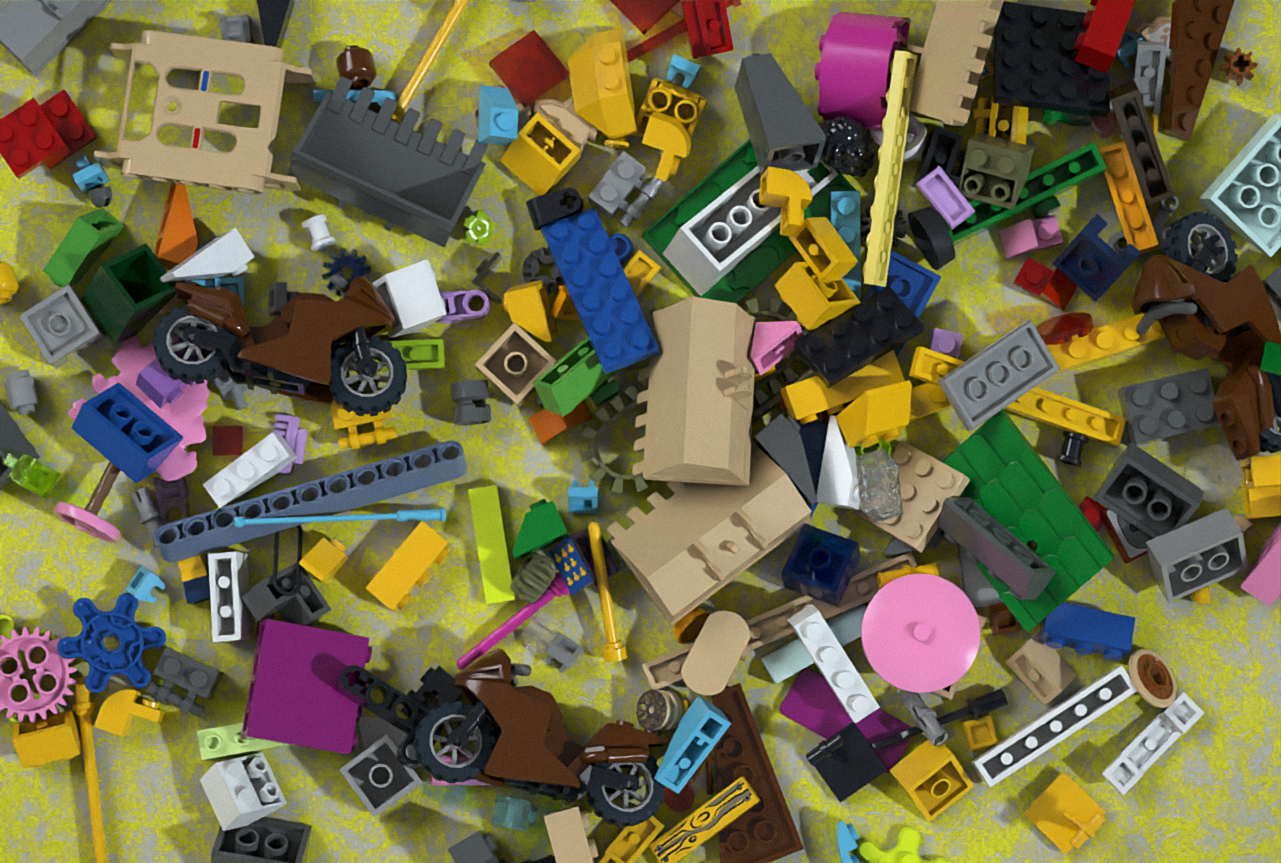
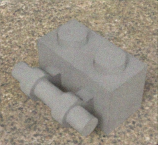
M623 151L588 196L589 203L610 219H613L619 210L623 211L625 214L619 220V223L629 228L634 220L637 221L641 217V211L648 201H653L657 196V190L663 182L653 176L648 184L644 183L642 180L647 175V168ZM636 189L640 194L631 205L626 201Z

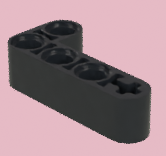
M351 665L341 671L337 676L336 686L343 695L406 733L397 749L398 762L405 767H414L420 764L417 760L407 757L406 748L408 745L413 746L416 728L430 710L362 667ZM350 675L356 677L354 679L356 684L352 687L348 685L349 679L347 677ZM368 683L369 686H367L361 694L359 691L363 689L362 686ZM372 689L382 692V703H375L371 699L370 692ZM397 705H403L407 708V719L397 716ZM443 724L437 728L434 733L435 735L440 736Z

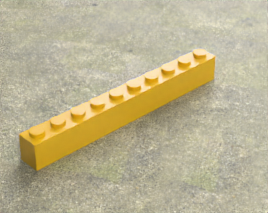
M1141 314L1046 344L1060 368L1051 376L1167 338L1158 320L1153 322L1145 334H1137L1135 328L1145 315ZM926 383L912 388L909 422L953 408L940 386Z

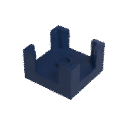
M1098 214L1052 263L1095 302L1141 253L1132 244H1129L1119 255L1105 243L1098 234L1107 225V222Z

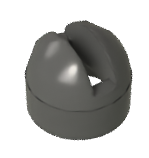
M111 186L88 190L89 198L94 206L101 208L111 203Z

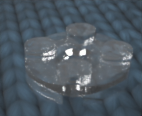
M1222 445L1204 446L1193 452L1185 463L1183 477L1204 490L1201 501L1217 504L1230 499L1237 493L1243 482L1240 461L1236 460L1233 452ZM1208 467L1219 470L1218 482H1215L1213 479L1209 481L1206 479V475L1209 473Z

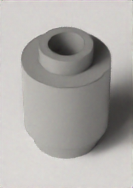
M17 371L6 375L7 382L5 383L11 411H17L18 415L35 412V407L40 405L34 378L30 376L29 371Z

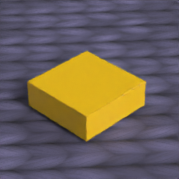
M991 715L962 723L969 751L999 744Z

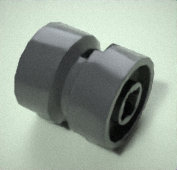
M468 380L450 384L452 401L457 403V406L453 408L454 424L456 426L492 422L491 408L485 401L489 398L487 380Z

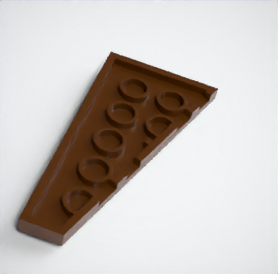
M1176 0L1172 3L1169 49H1173L1172 65L1167 67V76H1171L1170 92L1165 95L1163 130L1181 141H1190L1235 0Z
M738 683L731 688H725L722 692L712 695L713 705L721 709L731 723L715 750L717 794L744 776L761 801L719 831L720 863H769L804 848L742 687Z

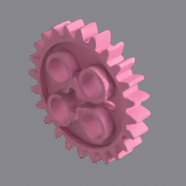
M23 627L22 635L20 636L14 629L11 630V639L8 640L5 636H0L3 643L0 646V712L8 709L6 718L11 719L15 713H18V722H23L25 716L29 715L30 721L35 723L36 714H40L43 720H47L48 710L58 714L56 704L59 703L67 706L66 701L63 699L64 695H74L68 689V686L77 684L76 680L70 678V674L78 672V669L69 667V664L76 660V658L64 659L58 654L57 645L62 638L57 637L51 641V631L48 630L42 637L39 627L35 628L33 635L29 633L27 627ZM36 648H43L46 652L45 660L39 664L33 663L31 652ZM20 650H23L29 669L36 670L37 674L33 675V681L40 695L38 700L34 698L29 680L22 679V675L26 674V670L19 656ZM8 658L16 659L18 664L17 670L12 674L4 673L2 668L4 661ZM47 675H52L56 679V686L53 690L46 692L41 688V680ZM17 686H25L28 691L27 698L22 702H16L12 696L13 690Z

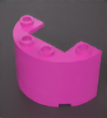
M838 12L836 15H833L826 35H821L819 49L822 52L821 61L815 67V79L819 80L817 112L819 116L823 117L824 121L837 116L854 117L856 121H861L865 129L882 130V122L886 116L888 105L886 92L890 87L892 76L890 73V63L894 58L895 50L898 51L899 47H907L911 23L910 18Z

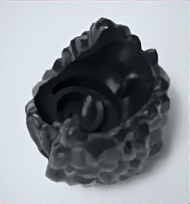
M837 116L819 123L818 125L826 136V142L822 151L824 164L831 166L833 169H839L845 175L858 178L866 176L867 170L871 169L874 165L872 158L875 156V149L873 148L874 141L870 139V134L865 130L863 123L856 121L854 117Z

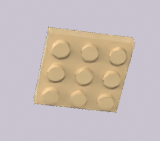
M900 440L865 492L859 510L854 509L853 513L922 553L939 527L938 523L944 500L947 497H959L970 479L963 473Z

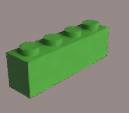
M586 337L537 378L533 384L544 408L564 417L573 411L575 406L587 396L593 394L607 379L613 377L618 370L604 374L590 340Z

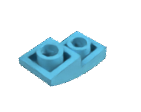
M840 820L836 826V838L841 863H860L855 854L851 857L848 852L858 847L855 840L859 839V836L852 823L846 825L844 820Z

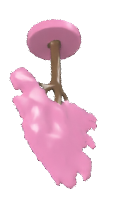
M136 335V337L125 340L112 357L111 363L119 369L120 374L106 379L101 374L92 376V387L94 391L100 394L119 382L183 436L178 446L156 469L163 480H177L192 473L197 467L196 452H186L184 448L189 444L202 443L207 438L203 426L204 418L201 414L208 406L207 399L210 394V390L207 388L208 382L204 380V383L195 384L194 386L188 384L182 389L183 394L173 404L167 402L162 408H159L136 385L138 374L156 359L153 340L143 347L139 342L140 337ZM176 335L172 344L175 343L180 337ZM83 397L74 402L73 408L68 411L73 421H75L83 403L87 402ZM109 461L85 509L66 502H58L53 513L66 523L89 535L116 544L120 537V530L97 515L121 470Z

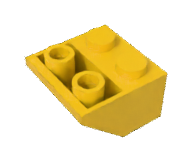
M537 112L518 133V138L510 144L500 162L540 196L548 194L581 158V151Z

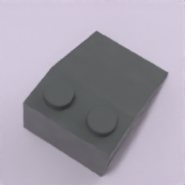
M780 414L760 431L753 440L766 455L787 473L808 507L811 508L816 503L817 497L802 438L799 434L801 428L791 416L785 418L783 414Z

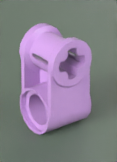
M480 290L439 292L445 303L446 315L437 320L438 324L483 319L491 311L492 305L489 298ZM475 298H482L485 302L484 307L477 312L470 310L471 301Z

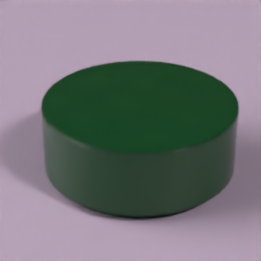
M1053 196L1034 206L1031 212L1037 220L1061 207V204L1057 197Z

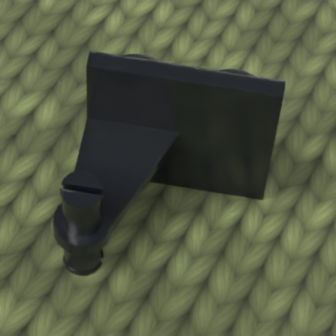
M851 722L826 741H821L818 744L819 746L806 754L808 762L817 769L840 803L888 770L854 722Z

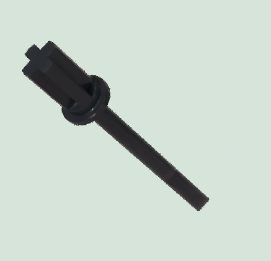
M1001 688L972 700L967 698L968 706L936 719L941 726L970 714L974 720H978V716L1006 706L1008 702ZM915 726L873 742L871 746L877 751L924 732Z

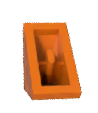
M583 400L575 406L573 411L564 417L543 408L531 416L529 420L541 444H544L593 419V416Z

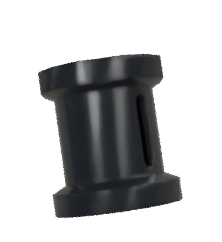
M1063 431L1064 442L1060 454L1056 455V460L1080 467L1082 464L1080 457L1084 443H1088L1089 438L1077 433Z

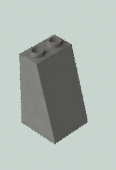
M754 53L742 58L735 90L761 176L768 166L787 169L793 172L816 168L826 142V136L771 53L763 55Z

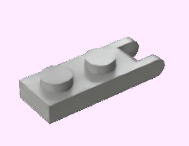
M1136 41L1132 82L1135 81L1144 106L1152 108L1151 115L1157 114L1159 118L1167 44L1166 42Z

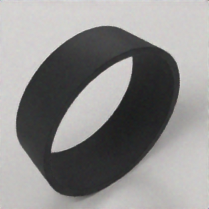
M930 206L910 212L908 220L912 234L929 265L933 269L939 270L955 259L956 254L952 239L938 213Z

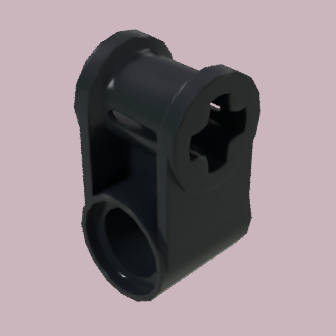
M564 188L550 194L540 195L526 202L534 230L536 231L541 230V226L581 213L584 208L581 196L572 188ZM567 198H571L574 201L573 208L568 209L565 205L567 204Z

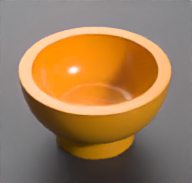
M696 607L673 625V634L678 643H688L699 635L710 613L700 607Z

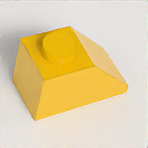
M543 279L510 287L503 294L504 310L510 315L513 323L515 322L518 326L545 342H551L559 335L555 318L550 313L552 307Z
M323 537L300 560L299 564L328 585L349 556L343 553L346 547L334 537L330 542Z

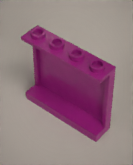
M272 619L261 621L241 738L249 740L260 739L339 753L340 756L350 755L351 750H355L358 734L354 730L356 721H359L361 718L362 706L338 690L336 679L341 671L351 665H357L365 669V663H369L372 654V646H368L369 638ZM354 675L347 677L349 679V686L352 687L356 684L354 682L356 678ZM366 684L362 686L363 689L359 691L360 693L366 688Z

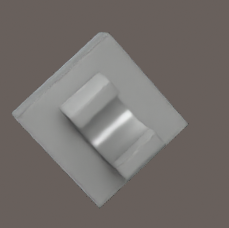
M248 14L220 18L222 40L252 43L250 17Z
M560 632L546 651L549 654L546 658V663L549 664L553 658L562 663L559 672L562 673L567 667L569 669L572 667L584 648Z

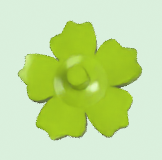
M476 210L475 216L469 215L463 218L462 225L468 228L464 231V240L470 244L476 242V244L485 245L489 242L488 234H493L495 229L494 221H488L489 216L483 210Z

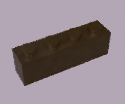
M1135 81L1107 91L1147 206L1175 196Z

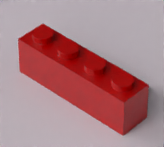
M1091 0L1089 4L1093 5L1094 8L1093 11L1087 10L1081 26L1086 27L1085 33L1079 32L1073 48L1078 49L1074 61L1107 73L1116 56L1135 0Z

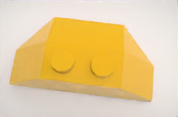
M623 28L594 33L568 59L575 113L610 139L638 133Z

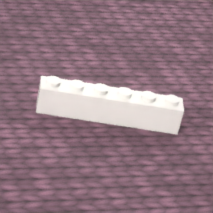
M1116 666L970 763L985 786L992 787L1137 692L1123 666Z

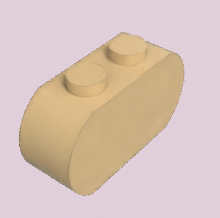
M723 610L714 612L707 617L681 668L684 683L694 693L711 696L722 692L725 686L732 687L739 674L738 671L734 670L739 659L745 662L752 648V645L748 644L751 638L750 629L740 615Z

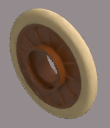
M1143 648L1135 650L1128 662L1129 674L1134 687L1151 705L1159 708L1171 706L1177 696V685L1170 667L1152 650Z

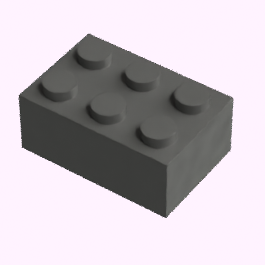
M1208 368L1125 386L1117 391L1123 417L1126 418L1125 426L1129 442L1136 446L1210 430L1221 425L1212 404L1215 395Z

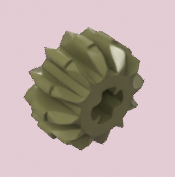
M537 552L532 554L522 564L520 570L513 578L511 590L523 601L531 604L536 602L554 579L557 566L544 555L542 556Z

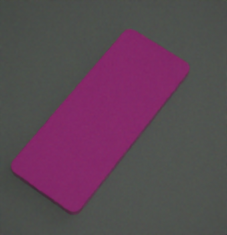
M809 668L800 670L780 706L781 714L825 739H829L853 722L825 678ZM879 708L856 723L870 744L912 728ZM911 738L876 751L888 768L885 773H890L889 770L897 764Z

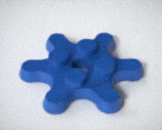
M131 593L120 595L115 608L108 612L98 610L88 598L78 599L73 605V612L82 622V632L76 637L62 638L57 645V652L62 658L72 659L79 657L88 663L89 673L85 679V686L92 693L104 691L109 678L114 674L126 676L134 687L143 688L147 686L150 682L151 674L142 664V653L150 648H159L166 641V634L163 629L159 627L142 628L136 624L134 614L139 603L138 599ZM106 637H113L118 641L119 648L115 651H107L108 649L104 646L103 640Z

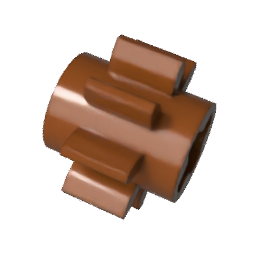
M1237 48L1234 56L1226 53L1223 58L1227 64L1219 68L1220 71H1225L1227 75L1226 82L1230 79L1235 80L1237 86H1240L1243 82V77L1249 81L1254 77L1250 70L1255 69L1258 63L1252 62L1250 58L1252 52L1247 54L1241 53L1240 48ZM1236 62H1238L1240 67H1244L1241 72H1239L1238 67H1233Z

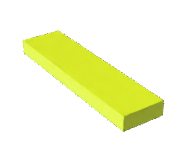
M497 485L468 489L486 605L515 600V593L511 590V583L513 581Z

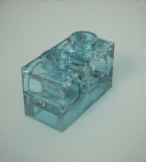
M498 794L496 795L491 825L527 831L529 825H535L538 808L533 807L534 800Z

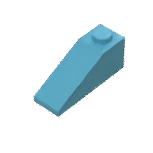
M698 695L678 724L654 777L656 781L674 792L680 793L731 725L721 709Z

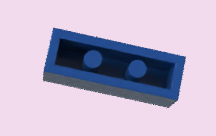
M1062 603L1042 620L1039 642L1046 643L1048 647L1055 649L1063 647L1075 649V652L1083 655H1090L1092 653L1104 655L1105 659L1111 661L1125 660L1131 651L1135 618Z

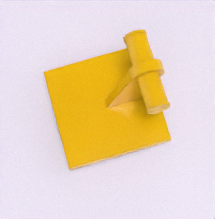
M1064 771L1022 813L1065 855L1073 847L1079 850L1089 837L1093 839L1096 835L1094 832L1106 821L1103 816L1106 811Z

